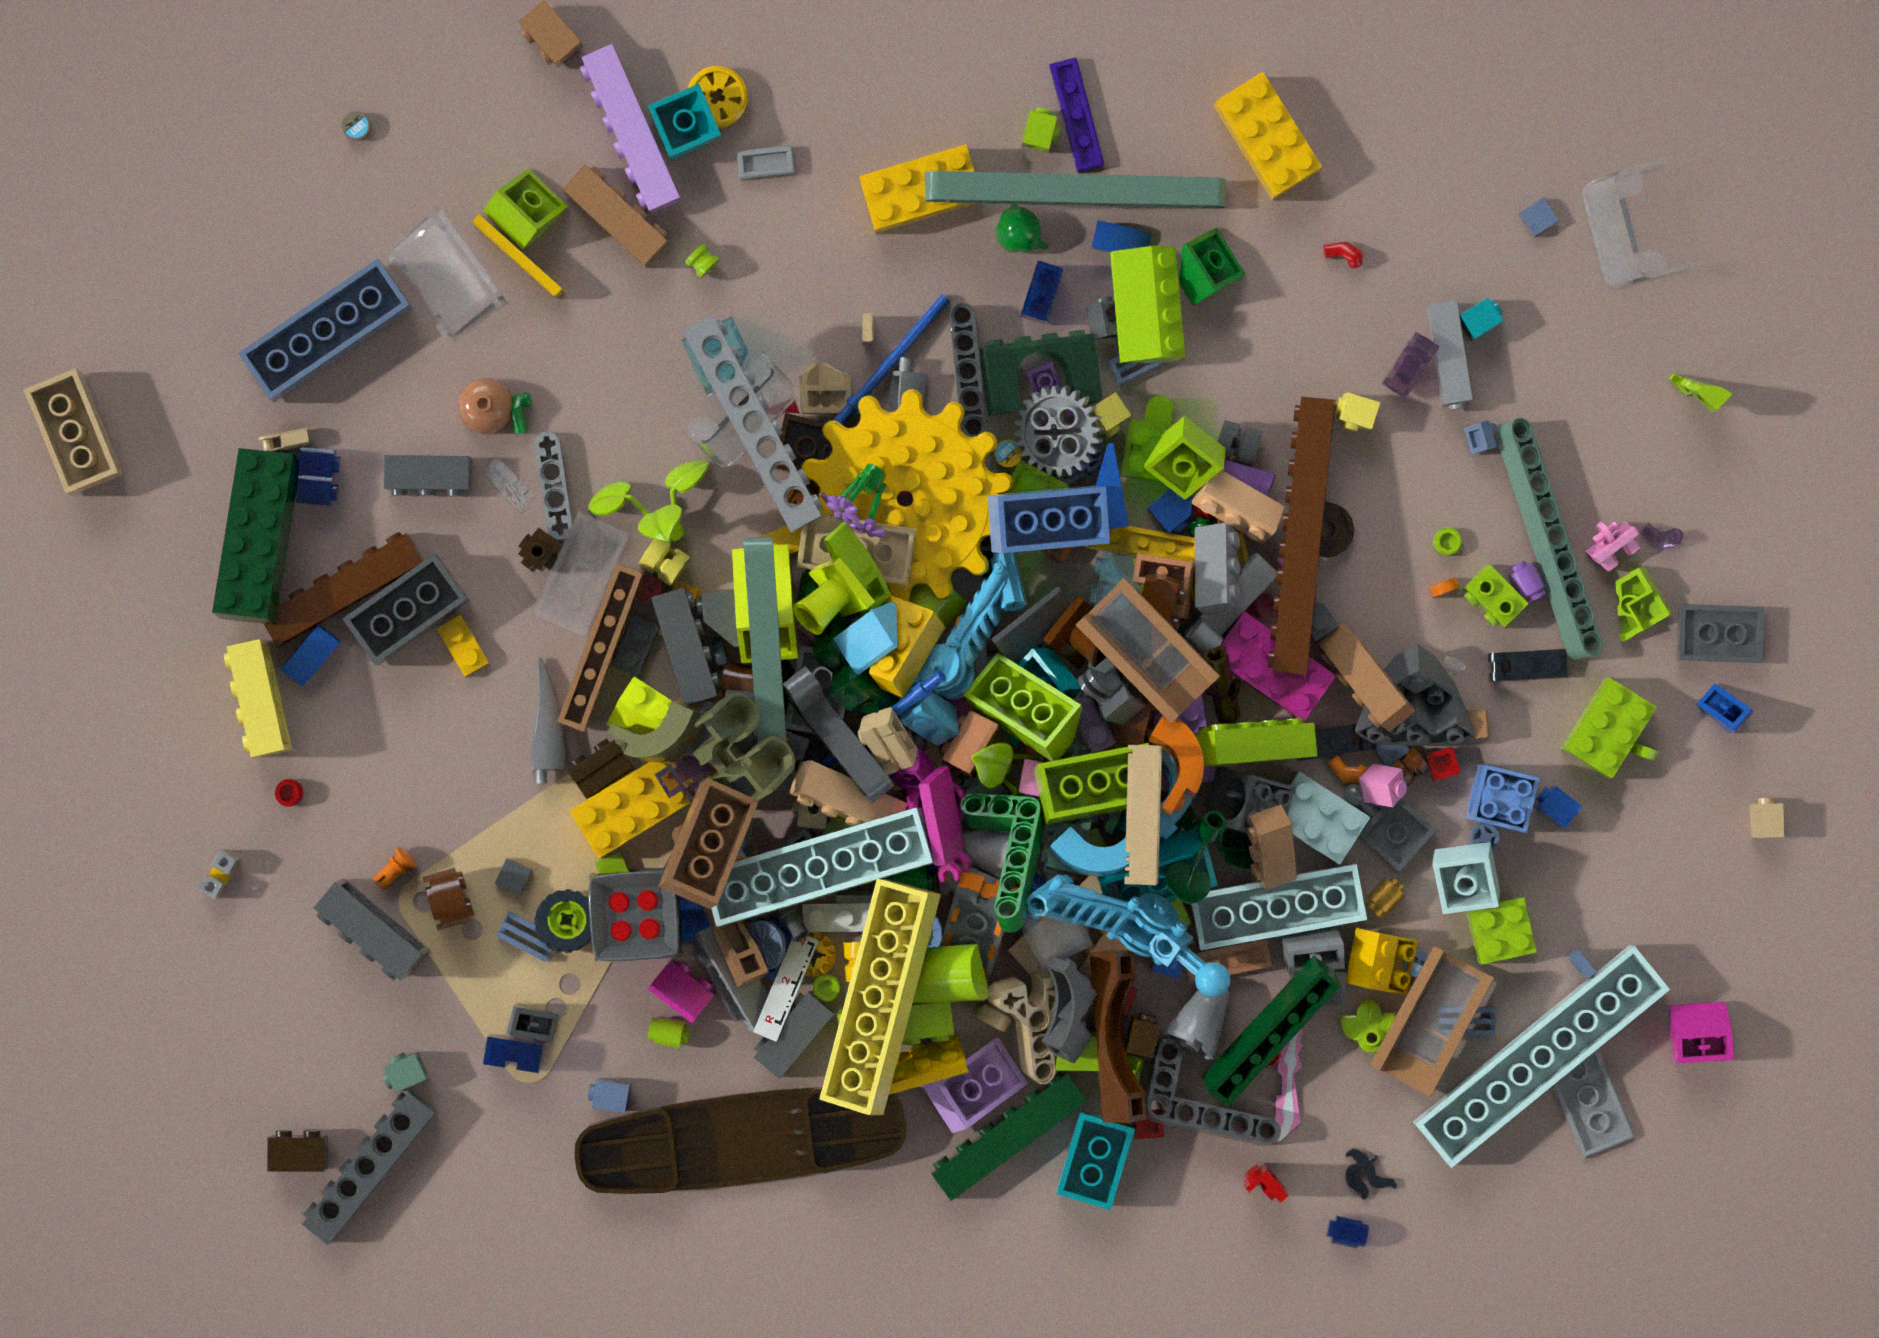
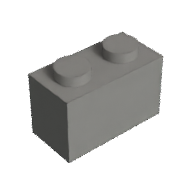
M1338 928L1282 935L1283 960L1289 975H1296L1313 955L1333 970L1345 968L1344 944Z

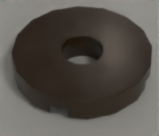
M1325 502L1323 522L1332 524L1334 533L1330 538L1321 537L1319 557L1329 558L1338 556L1348 548L1353 539L1355 529L1353 519L1346 509L1337 504Z

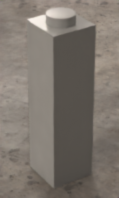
M1457 300L1429 304L1426 307L1441 406L1449 405L1450 410L1466 408V403L1473 399Z

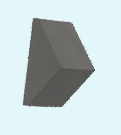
M516 1004L513 1006L506 1033L552 1042L559 1014Z

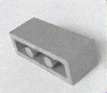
M1227 523L1195 527V608L1206 616L1238 611V601L1241 598L1240 588L1237 583V575L1240 573V563L1237 559V548L1240 546V538L1237 531Z

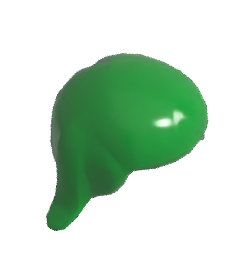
M1011 204L1009 208L1001 213L995 233L999 244L1005 250L1016 253L1030 252L1036 248L1048 249V245L1040 240L1042 232L1040 222L1032 211L1024 207H1018L1017 204Z

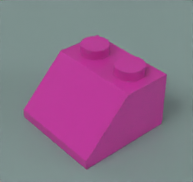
M671 959L647 989L693 1023L716 994L712 991L714 985L702 976L697 979L689 972L692 968L682 960L678 959L675 962Z

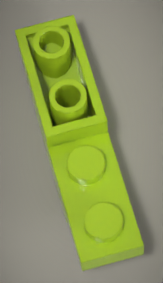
M842 522L824 539L831 559L841 558L875 601L868 609L859 611L861 617H863L871 610L885 605L891 593L880 570L865 546L851 528Z

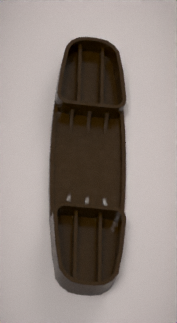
M822 1087L777 1089L691 1100L619 1115L590 1124L580 1133L575 1143L576 1170L580 1181L586 1188L596 1193L649 1194L678 1190L708 1189L787 1179L819 1172L827 1173L863 1165L894 1155L902 1147L906 1139L907 1124L905 1110L901 1099L894 1093L888 1095L883 1115H867L820 1100Z

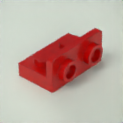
M1265 1163L1260 1167L1257 1164L1244 1174L1246 1178L1243 1182L1248 1192L1260 1184L1262 1191L1271 1201L1276 1198L1281 1203L1289 1196L1287 1188Z

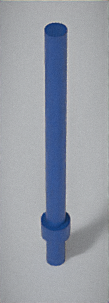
M940 295L856 394L852 393L846 400L847 405L835 417L834 421L844 425L855 411L859 412L858 404L861 398L869 396L898 363L900 357L904 356L950 302L945 295Z
M938 671L926 681H920L912 687V692L891 707L897 717L917 701H923L932 694V690L946 680L945 674L942 671ZM829 754L819 764L831 768L837 761Z

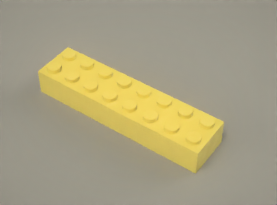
M877 878L820 1100L867 1115L884 1114L941 894L897 881Z

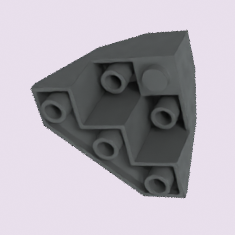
M1419 644L1397 654L1384 669L1416 711L1391 732H1388L1383 726L1377 728L1367 716L1371 712L1364 706L1355 727L1357 734L1374 745L1454 746L1475 735L1474 727L1455 682L1436 656Z

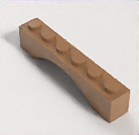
M683 825L676 827L671 834L675 844ZM702 906L737 987H742L763 978L769 971L757 944L752 939L744 923L738 921L716 927L712 909Z

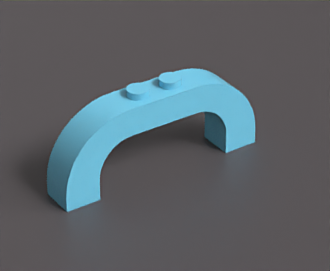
M1162 749V769L1168 778L1169 796L1177 780V767L1171 755ZM1183 793V796L1187 799L1179 813L1173 810L1170 817L1160 812V838L1163 836L1166 840L1178 829L1175 824L1187 810L1192 801L1191 797ZM1166 799L1161 803L1160 810L1163 804L1165 803ZM1070 827L1048 850L1065 867L1088 876L1112 875L1129 866V861H1125L1127 856L1130 857V852H1126V837L1114 846L1096 847L1087 843Z

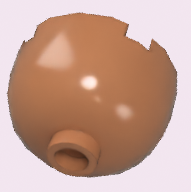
M491 378L477 379L469 383L461 392L458 400V411L462 421L471 430L481 434H494L510 423L513 397L509 389L501 382Z

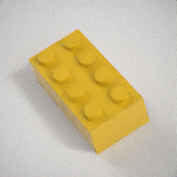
M1261 72L1215 101L1213 107L1271 200H1274L1321 170L1322 165L1264 72Z
M967 144L859 176L875 234L977 204L925 201V172H975Z
M672 759L664 762H648L574 807L569 812L597 858L600 859L692 803L694 795Z

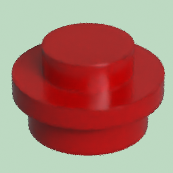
M293 779L282 780L275 789L276 800L285 807H293L299 804L303 798L301 784Z

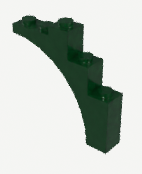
M810 569L801 573L797 602L807 597L819 587L810 576ZM838 612L820 635L815 634L812 653L813 659L832 672L829 696L847 710L851 711L857 708L866 715L874 712L878 713L880 710L892 707L899 701L891 693L880 689L869 674L870 667L859 675L856 674L834 641V637L849 627L846 617H843Z

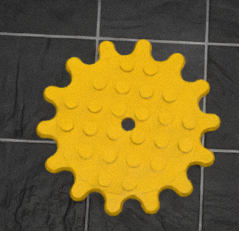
M908 389L902 395L900 407L896 411L887 412L882 409L875 397L865 396L861 398L858 404L861 414L859 424L854 428H847L838 421H828L824 425L822 432L823 436L831 444L832 451L830 456L825 460L807 459L803 462L801 469L804 471L807 479L813 480L819 486L818 499L823 506V509L819 512L834 515L835 511L827 507L821 496L822 492L830 497L832 495L834 497L841 495L856 479L859 472L864 470L867 464H873L882 469L886 474L883 483L887 487L882 493L875 521L917 529L909 584L902 585L886 582L892 596L909 601L912 588L917 584H925L929 586L937 599L946 600L953 593L951 575L954 570L965 568L972 574L979 576L986 573L989 569V562L980 550L981 541L985 537L990 536L988 495L1008 493L1012 490L1014 481L1007 473H993L988 470L985 461L988 454L997 446L996 436L990 432H983L975 437L966 436L961 430V421L965 410L960 403L950 402L940 414L930 415L923 408L921 393L915 389ZM862 490L853 501V506L858 509L854 514L860 520H865L869 517L876 491L870 494ZM905 490L912 494L913 502L910 506H903L898 502L899 492Z

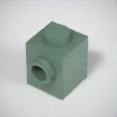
M404 1052L389 1058L390 1064L384 1067L386 1073H383L384 1081L389 1089H394L395 1093L429 1078L419 1052L407 1057Z

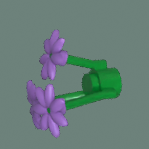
M867 464L864 470L859 472L856 479L841 495L836 497L832 495L830 497L824 492L821 493L827 507L835 511L834 518L842 517L844 522L850 524V527L859 534L867 533L870 537H885L884 530L875 528V516L882 493L887 487L883 483L886 474L882 469L873 464ZM862 490L870 494L876 491L869 517L862 524L858 522L860 520L859 517L854 514L858 509L852 503Z

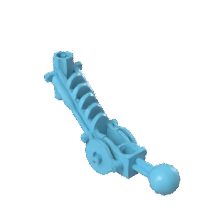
M1014 552L995 553L990 558L993 572L989 578L985 577L983 580L981 591H976L973 603L969 602L966 614L961 615L958 627L954 626L951 635L947 638V642L934 646L910 688L920 681H926L938 671H942L946 676V680L934 688L932 692L949 700L964 697L963 694L971 687L975 680L973 663L977 658L978 650L981 651L985 646L986 637L990 638L992 635L993 626L999 624L1003 610L1005 612H1015L1023 609L1027 604ZM855 708L859 714L866 716V714Z
M1057 874L1030 894L1026 900L1029 907L1028 911L1036 920L1041 916H1046L1071 924H1082L1108 931L1106 936L1110 940L1118 939L1133 953L1143 957H1152V961L1156 965H1162L1163 963L1168 967L1175 960L1179 961L1195 975L1197 989L1208 998L1222 996L1230 986V973L1225 966L1218 962L1205 963L1187 948L1193 937L1185 931L1187 925L1179 921L1175 907L1162 896L1146 893L1141 895L1140 898L1134 896L1128 902L1073 885L1074 880L1067 874Z

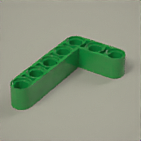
M970 793L961 801V810L969 827L981 830L1010 832L994 911L1001 929L1006 932H1016L1023 926L1028 907L1026 900L1031 893L1045 826L1041 805L1038 800L1032 797ZM1018 887L1017 890H1015V891H1010L1011 889ZM1014 912L1010 916H1005L1008 913Z

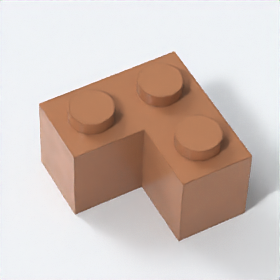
M1137 554L1132 580L1137 585L1144 586L1146 575L1152 572L1185 581L1183 588L1187 589L1184 604L1182 606L1179 605L1177 616H1180L1183 621H1188L1195 584V564L1188 561Z

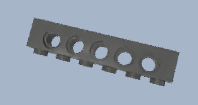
M411 1090L406 1095L403 1092L399 1094L392 1103V1106L395 1108L389 1116L384 1114L374 1125L377 1131L370 1139L366 1136L356 1148L359 1154L355 1159L351 1160L348 1158L338 1170L342 1175L336 1182L330 1180L321 1191V1194L324 1195L322 1200L318 1204L313 1202L303 1215L306 1219L302 1225L327 1245L333 1242L437 1113L435 1108ZM404 1114L410 1119L408 1129L398 1127L396 1123L398 1115ZM386 1136L391 1139L392 1148L390 1151H384L379 1147L380 1137ZM364 1158L371 1159L374 1162L375 1168L372 1173L362 1170L361 1161ZM346 1180H351L356 1184L357 1191L354 1195H349L344 1191L343 1184ZM333 1202L339 1207L338 1216L332 1217L327 1214V1203Z

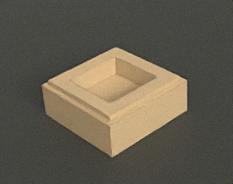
M862 313L863 344H873L874 315L872 313Z

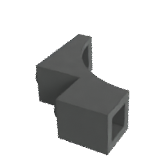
M1050 956L1045 966L1048 968L1055 986V1008L1052 1021L1042 1042L1055 1056L1075 1064L1093 1037L1085 1028L1087 1024L1081 1018L1098 993L1091 987V980L1076 970L1078 966L1072 960L1066 957L1061 960Z

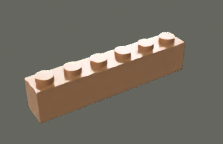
M616 563L557 722L583 732L587 731L645 573Z

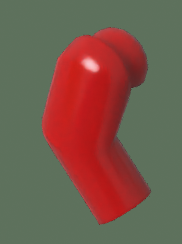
M1344 241L1323 245L1325 259L1342 256L1348 260L1350 268L1355 269L1362 266L1364 255L1360 249L1351 243Z

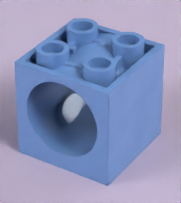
M1477 764L1465 819L1527 833L1540 778L1489 765Z

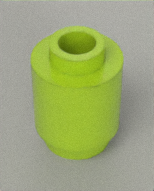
M659 1016L658 1019H651L648 1040L654 1041V1044L681 1049L683 1044H688L691 1028L686 1027V1021Z

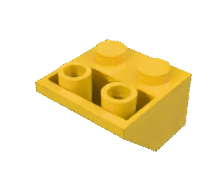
M1356 928L1346 983L1368 989L1408 995L1411 980L1410 974L1413 959L1416 956L1418 940ZM1403 961H1408L1406 972L1403 968Z

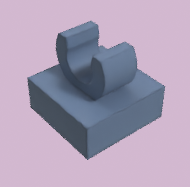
M1489 420L1464 428L1471 455L1496 447L1498 442L1497 439H1494L1492 429L1497 427L1496 424H1490Z

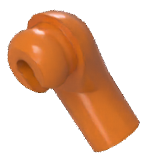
M1338 755L1327 763L1340 781L1348 784H1360L1359 778L1368 770L1365 765L1347 767Z

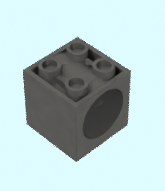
M1218 767L1206 813L1217 811L1225 817V827L1247 832V828H1250L1249 815L1278 805H1282L1286 815H1288L1295 787Z

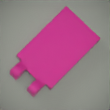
M949 766L938 767L918 784L934 864L939 866L938 877L941 882L948 878L947 870L953 873L955 881L962 877V869L957 864V861L963 864L964 871H968L972 867L971 858L962 851L965 844Z

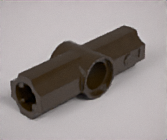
M1217 646L1207 649L1203 654V658L1220 677L1204 692L1212 696L1218 723H1237L1241 718L1237 698L1241 688V681L1238 677L1232 675L1226 648Z

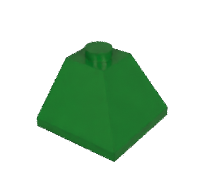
M1217 227L1182 245L1179 284L1193 306L1210 298L1246 275Z

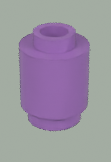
M1524 560L1510 568L1512 573L1508 575V578L1515 590L1528 603L1546 594L1543 588L1545 584L1533 563L1527 564Z

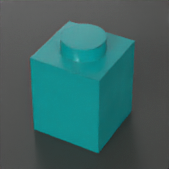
M1488 297L1459 315L1460 324L1470 340L1473 341L1503 321L1501 317L1503 311L1495 300L1491 302Z

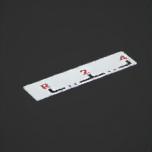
M809 936L799 942L791 940L754 1028V1033L777 1042L819 940Z

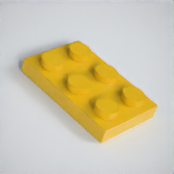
M959 1035L949 1037L947 1041L933 1042L926 1045L919 1044L909 1050L900 1052L889 1095L969 1072Z

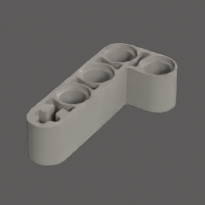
M1258 553L1252 555L1240 567V573L1237 575V583L1241 593L1240 601H1238V611L1208 616L1199 611L1184 627L1182 631L1184 637L1202 654L1207 649L1220 646L1223 641L1221 635L1271 584L1277 576V571Z

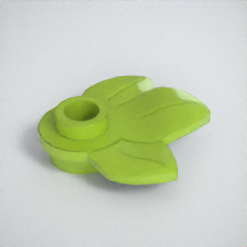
M1365 998L1358 1007L1357 1015L1342 1014L1340 1022L1346 1037L1358 1041L1359 1047L1364 1052L1374 1054L1377 1053L1396 1014L1395 1012L1382 1014L1380 1007L1374 1000ZM1373 1034L1377 1037V1041L1369 1043L1366 1039L1367 1036Z

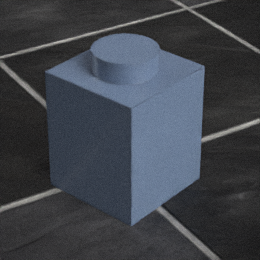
M602 1078L596 1079L595 1084H590L588 1100L592 1101L591 1108L625 1113L628 1107L631 1083Z

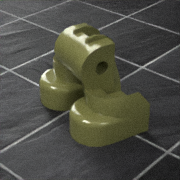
M733 692L720 700L712 709L705 712L695 723L694 726L696 728L703 723L713 736L705 741L693 754L699 760L701 766L708 761L711 762L718 771L712 777V780L726 786L734 780L745 776L757 790L752 795V798L758 801L772 793L792 773L795 767V758L790 746L783 739L776 736L764 739L746 754L742 752L735 742L741 741L756 729L759 724L760 715L756 704L748 695L742 692Z

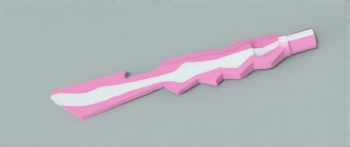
M1302 1029L1281 1050V1057L1277 1065V1072L1282 1075L1281 1095H1276L1275 1121L1281 1128V1134L1277 1142H1280L1301 1123L1294 1074L1302 1067L1298 1056L1303 1046L1300 1043L1303 1034Z

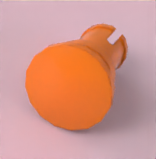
M401 847L395 849L397 855H392L389 858L390 862L377 875L373 876L376 883L380 881L378 886L384 890L401 874H406L408 867L412 869L417 867L413 857Z

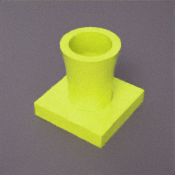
M837 558L818 565L809 572L819 587L807 597L793 605V612L805 629L813 634L820 635L838 612L844 617L868 609L875 601L842 559Z

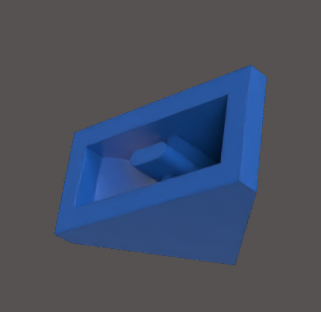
M1715 683L1697 703L1699 708L1728 733H1736L1754 712L1746 704Z

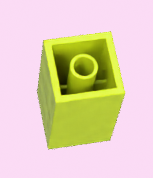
M788 544L773 545L781 660L798 658L796 620L793 612L794 589ZM744 548L732 549L736 630L741 663H752Z

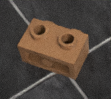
M545 0L540 2L519 21L523 28L519 32L529 44L534 41L541 48L538 54L548 65L553 62L559 68L583 47L581 41Z

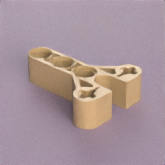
M1045 967L1031 971L1032 992L1029 997H1027L1026 984L1015 977L996 981L988 988L990 993L988 1001L1015 1018L1021 1070L1026 1076L1039 1084L1049 1083L1056 1074L1055 1056L1042 1042L1050 1026L1055 1008V986L1048 968Z

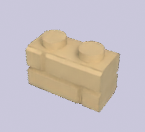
M891 707L862 718L860 729L858 730L859 740L862 745H868L871 750V756L887 775L916 764L918 749Z

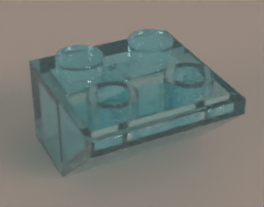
M1103 552L1102 557H1097L1095 560L1093 575H1097L1098 579L1097 585H1092L1090 588L1088 602L1093 603L1094 608L1124 577L1128 580L1112 555L1108 552ZM1123 595L1107 612L1126 615L1130 600Z

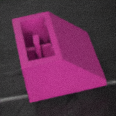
M1724 1001L1668 1005L1673 1062L1693 1063L1734 1060L1732 1028Z

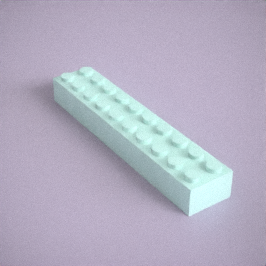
M1628 945L1595 974L1422 1113L1413 1123L1445 1163L1451 1168L1454 1167L1670 990L1669 987L1637 948L1633 945Z

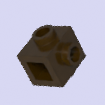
M538 527L532 536L528 533L520 542L518 547L521 548V551L518 554L523 557L520 563L533 573L536 569L541 572L545 569L550 571L560 557L557 556V553L563 545ZM541 547L543 553L541 556L536 557L535 551Z

